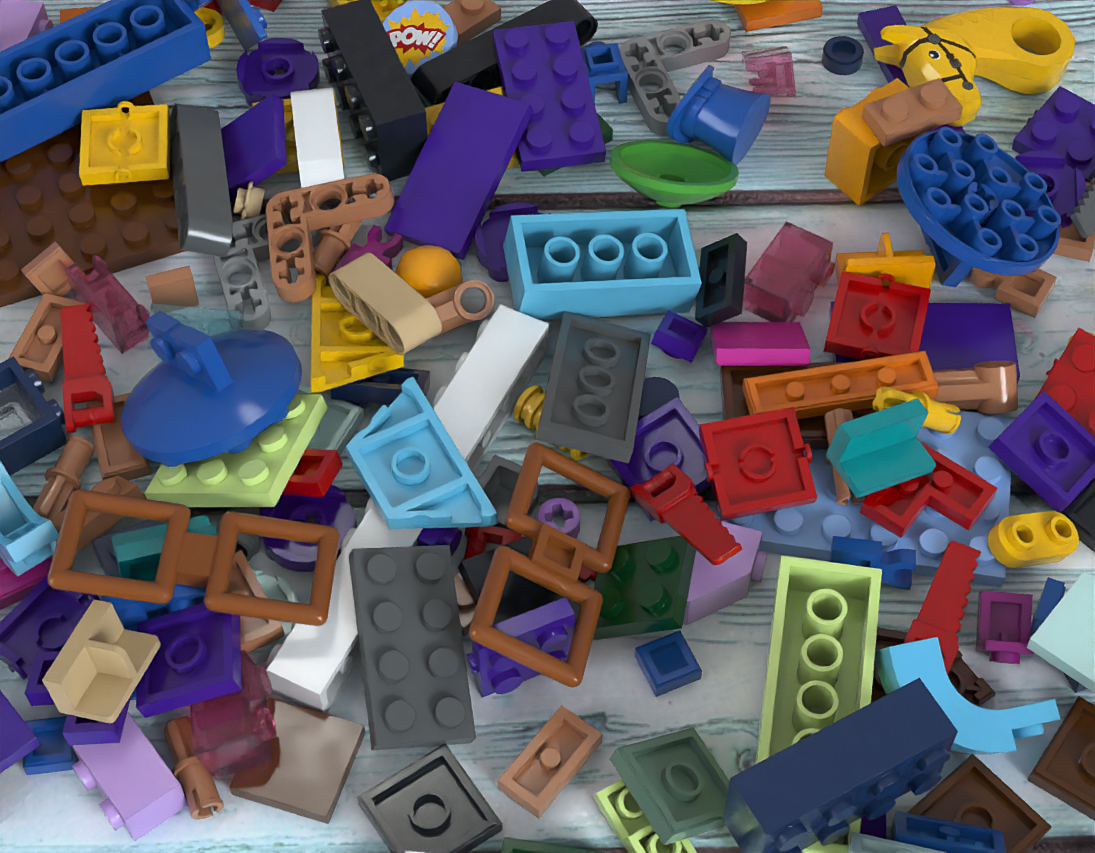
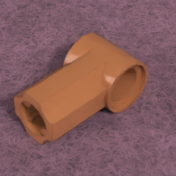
M478 280L465 281L426 298L436 310L442 324V331L436 336L475 320L483 319L489 315L494 305L492 290L487 284ZM469 287L478 288L485 298L483 308L477 313H468L461 306V295Z
M987 361L974 364V368L933 370L939 387L937 397L931 398L935 401L955 405L959 410L976 409V412L985 414H1000L1018 410L1015 362Z

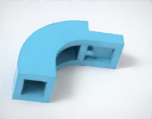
M0 461V558L15 575L19 576L54 555L57 544L56 539H58L59 534L51 520L41 517L33 510Z
M938 637L890 646L875 651V662L886 695L920 677L958 731L950 751L970 755L972 753L974 755H988L1017 751L1014 739L1043 734L1042 723L1060 720L1055 699L1002 710L981 708L967 701L957 692L949 680Z

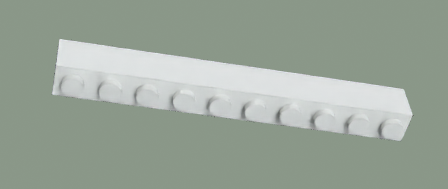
M499 305L491 319L486 318L482 322L477 332L476 343L470 352L465 351L460 356L455 368V376L448 386L443 385L439 389L433 404L435 413L473 474L514 409L519 396L525 391L549 352V324L503 305ZM371 497L369 498L365 509V517L357 528L352 527L347 532L341 546V554L336 560L326 623L321 626L292 623V631L285 642L277 644L267 659L266 671L273 694L301 707L325 714L328 713L361 659L349 564L350 552L352 549L417 546V537L423 528L389 529Z

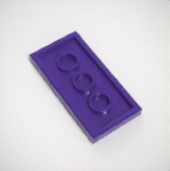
M454 82L384 227L388 236L393 237L396 233L401 235L404 241L419 246H440L450 251L455 258L464 260L475 237L476 228L482 222L533 113L531 105L523 101Z
M831 301V304H830V309H829L830 319H831V315H832L833 306H834V302H835V301ZM928 303L919 351H926L932 370L974 368V364L987 361H1012L1016 363L1018 384L1020 371L1010 304ZM832 353L833 362H855L862 360Z

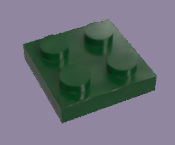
M681 536L617 546L610 571L607 573L597 572L594 590L600 592L603 597V603L593 639L601 640L681 629L696 549Z

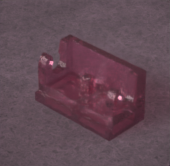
M787 46L741 51L742 63L745 64L746 71L758 72L759 78L754 77L748 81L749 84L755 86L752 89L753 91L769 95L785 93L787 97L796 96L792 53Z
M94 255L92 257L95 269L87 276H85L76 263L65 268L74 299L86 304L90 303V313L93 315V321L121 354L152 336L145 323L151 317V314L143 305L138 304L116 277L109 272L106 262L100 256Z

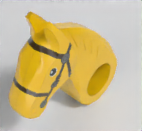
M986 7L949 14L931 20L920 27L907 25L886 26L880 31L881 39L894 45L874 48V58L877 61L901 68L909 88L940 78L963 107L960 119L947 125L961 127L975 119L982 105L980 91L974 84V75L985 77L1006 89L1027 95L1047 93L1060 82L1074 54L1075 37L1068 25L1049 11L1035 7ZM1019 46L1031 49L1039 55L1027 52Z

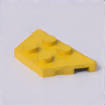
M316 274V289L312 294L311 393H319L404 367V355L397 354L338 301L331 286L326 285V276Z

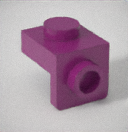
M979 591L975 651L989 652V662L1020 664V655H1033L1034 652L1026 648L1031 634L1033 595Z

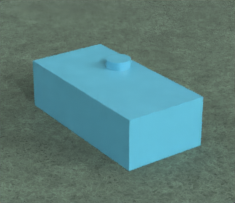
M685 209L514 215L510 218L503 248L514 310L538 320L562 319L564 311L589 318L666 314L668 310L674 313H688L701 287L702 282Z

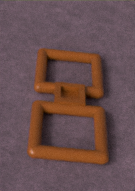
M534 442L530 444L527 448L505 516V524L509 529L533 540L528 557L507 546H500L494 551L470 625V638L474 642L571 688L579 686L583 680L603 597L600 592L578 582L581 565L598 573H607L612 568L630 499V490L625 485L541 443ZM542 466L609 499L596 549L527 515ZM509 571L581 605L566 662L492 627Z
M82 489L75 490L70 494L47 578L48 584L53 589L167 604L173 598L175 584L207 588L204 604L208 610L213 612L311 626H321L328 619L340 539L339 531L333 526L238 512H226L221 517L218 535L211 536L187 532L191 513L189 508L183 504ZM87 511L168 522L155 582L72 570ZM238 533L318 544L309 604L227 593Z

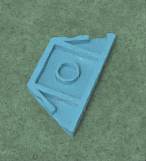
M414 377L406 379L401 385L402 393L389 407L383 405L372 417L370 425L360 430L346 445L347 457L389 529L486 527L497 524L496 510Z

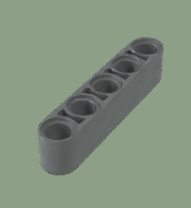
M175 103L170 116V156L179 247L183 251L226 257L232 240L233 221L219 112Z

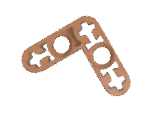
M367 174L284 191L276 194L269 200L266 206L271 275L280 298L290 303L301 302L309 298L316 289L311 231L377 218L391 210L394 205V196L386 177L380 174ZM376 193V197L370 198V194ZM350 197L354 198V203H350ZM329 199L341 200V203L334 209H320L322 203ZM290 210L292 224H285L283 219L286 215L285 212ZM298 240L302 242L295 251H280L281 247L288 241ZM289 268H296L299 276H297V282L291 283L292 277Z

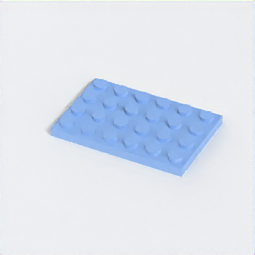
M960 411L957 413L961 415L960 425L954 433L947 435L930 428L921 427L917 434L920 442L997 487L994 499L969 531L931 507L926 506L904 536L900 538L861 514L862 503L853 505L852 495L848 499V506L837 505L832 465H828L825 458L828 449H811L812 462L809 463L817 494L815 503L723 520V522L763 532L760 551L825 561L829 560L833 536L882 541V551L886 552L903 548L916 550L915 571L912 570V574L935 577L948 544L956 541L981 551L980 557L975 559L978 566L976 570L972 571L975 577L971 583L1002 587L1006 566L1001 564L991 553L988 546V534L993 526L1009 516L1011 469L988 447L1014 421V418ZM717 509V510H716V518H717V519H720L719 513H718V509Z

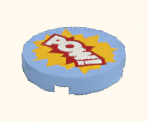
M427 0L411 1L399 6L383 22V26L410 80L419 66L457 47L458 32L452 18L440 5Z

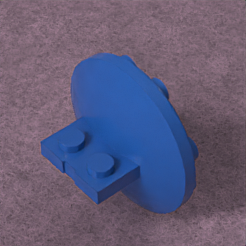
M942 127L937 131H930L916 137L901 155L897 166V182L900 194L909 212L920 225L926 245L929 246L931 254L934 256L935 269L942 286L957 287L973 267L1000 275L1016 276L1028 274L1040 268L1054 253L1059 241L1061 218L1054 210L1045 192L1047 190L1046 182L1038 174L1029 172L1015 158L1000 149L990 136L982 133L973 136L954 131L948 127ZM1024 210H1034L1035 212L1029 217L1025 215Z
M158 311L145 321L153 336V339L150 341L151 347L162 361L136 384L124 404L121 415L122 430L131 447L139 455L152 461L162 462L167 467H175L182 463L204 460L225 452L239 453L246 450L252 444L253 438L267 427L286 418L289 413L288 406L299 388L302 376L300 360L295 349L286 338L272 331L261 329L232 330L209 336L191 326L188 327L180 323L179 320L161 311Z

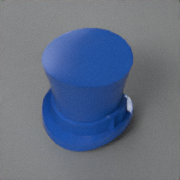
M708 65L672 112L666 127L667 135L670 139L683 144L694 140H701L725 159L737 165L747 154L765 123L770 108V95L722 84L721 80L713 77L715 67Z

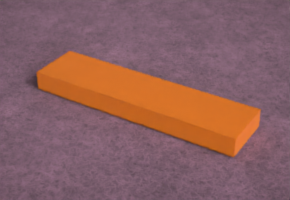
M926 351L745 378L743 379L742 389L750 415L794 407L797 419L822 416L826 412L838 408L850 411L873 408L872 401L876 398V391L884 386L909 394L916 391L925 392L930 399L937 397L939 387Z

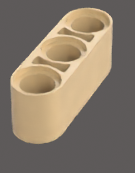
M365 253L330 273L329 283L338 301L397 354H406L442 331L440 318L431 303L372 253Z

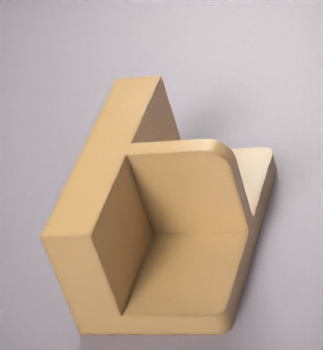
M94 599L42 681L59 713L105 723H114L159 650L161 643L156 635L124 629L112 603Z

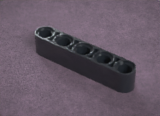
M550 0L425 62L413 73L411 82L417 94L429 107L444 103L454 82L485 91L502 87L492 41L493 30L574 21L579 43L582 46L594 36L597 31L598 22L577 0Z

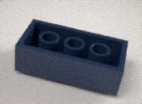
M919 677L731 777L722 820L743 853H803L802 850L818 841L822 846L829 845L843 837L850 829L849 824L864 816L869 821L877 819L891 810L896 804L895 799L910 791L917 796L934 787L942 778L940 773L944 764L951 757L949 752L958 731Z

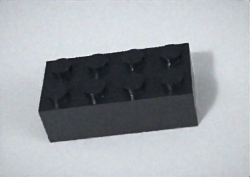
M356 0L321 10L324 28L318 29V36L322 49L328 56V58L322 59L323 69L328 82H335L337 85L335 92L341 110H349L351 114L349 115V124L356 140L362 138L364 142L362 150L369 169L376 168L378 174L386 177L388 181L409 176L428 138L426 110L371 0Z

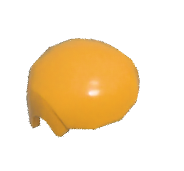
M425 245L410 249L401 257L395 270L399 277L424 298L463 283L461 265L450 251L440 246Z

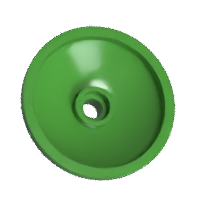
M656 140L627 142L616 146L610 155V166L623 182L639 194L654 199L657 204L669 208L680 207L681 204L700 203L720 196L736 185L739 175L737 166L722 155L704 148L677 142Z

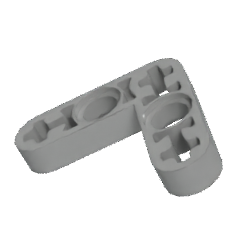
M714 19L704 20L625 41L619 49L623 63L628 72V89L651 132L659 136H668L666 131L668 120L681 101L667 72L724 57L728 53L731 36L730 28L725 23ZM669 45H678L684 51L674 54L667 52L664 48ZM638 61H643L642 69H639ZM652 82L660 85L662 88L650 92L642 89L640 86ZM660 105H663V111L665 114H659Z
M324 204L320 206V209L322 210H330V208H328ZM289 210L285 212L286 215L283 218L285 224H292ZM266 214L233 222L231 243L233 242L235 247L229 249L226 257L212 255L231 322L237 330H264L271 321L269 301L257 265L258 261L270 259L269 241L261 238L268 231ZM328 228L311 231L313 248L317 247L320 243L318 238L320 232ZM253 236L254 244H249L248 237ZM298 240L288 241L281 247L280 251H295L302 242ZM238 272H246L252 275L243 284H233L228 281L233 274ZM251 298L253 310L255 311L254 314H246L242 300Z

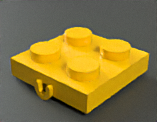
M122 101L118 103L117 108L82 110L79 175L83 186L169 179L170 112L168 104L134 106L131 102ZM123 107L129 108V112H128V113L122 112V108H123Z

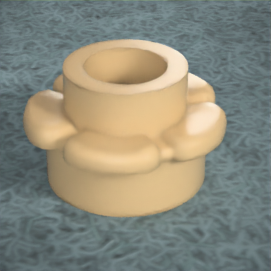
M249 182L248 189L238 188L233 213L241 214L240 220L259 216L265 189L253 187V182Z

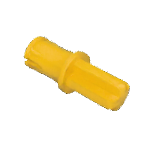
M885 386L876 391V398L872 401V406L876 411L918 398L929 412L922 427L950 435L960 425L961 415L957 414L960 412L957 406L930 399L925 392L916 391L909 394Z

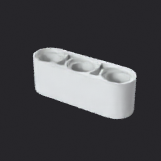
M333 87L290 92L301 188L344 179Z

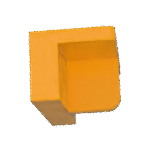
M881 233L877 252L837 253L835 259L838 285L841 272L845 271L878 278L880 274L886 273L894 276L895 282L930 289L936 265L934 256L925 255L924 250L892 251L889 233ZM888 280L881 281L883 285H890Z

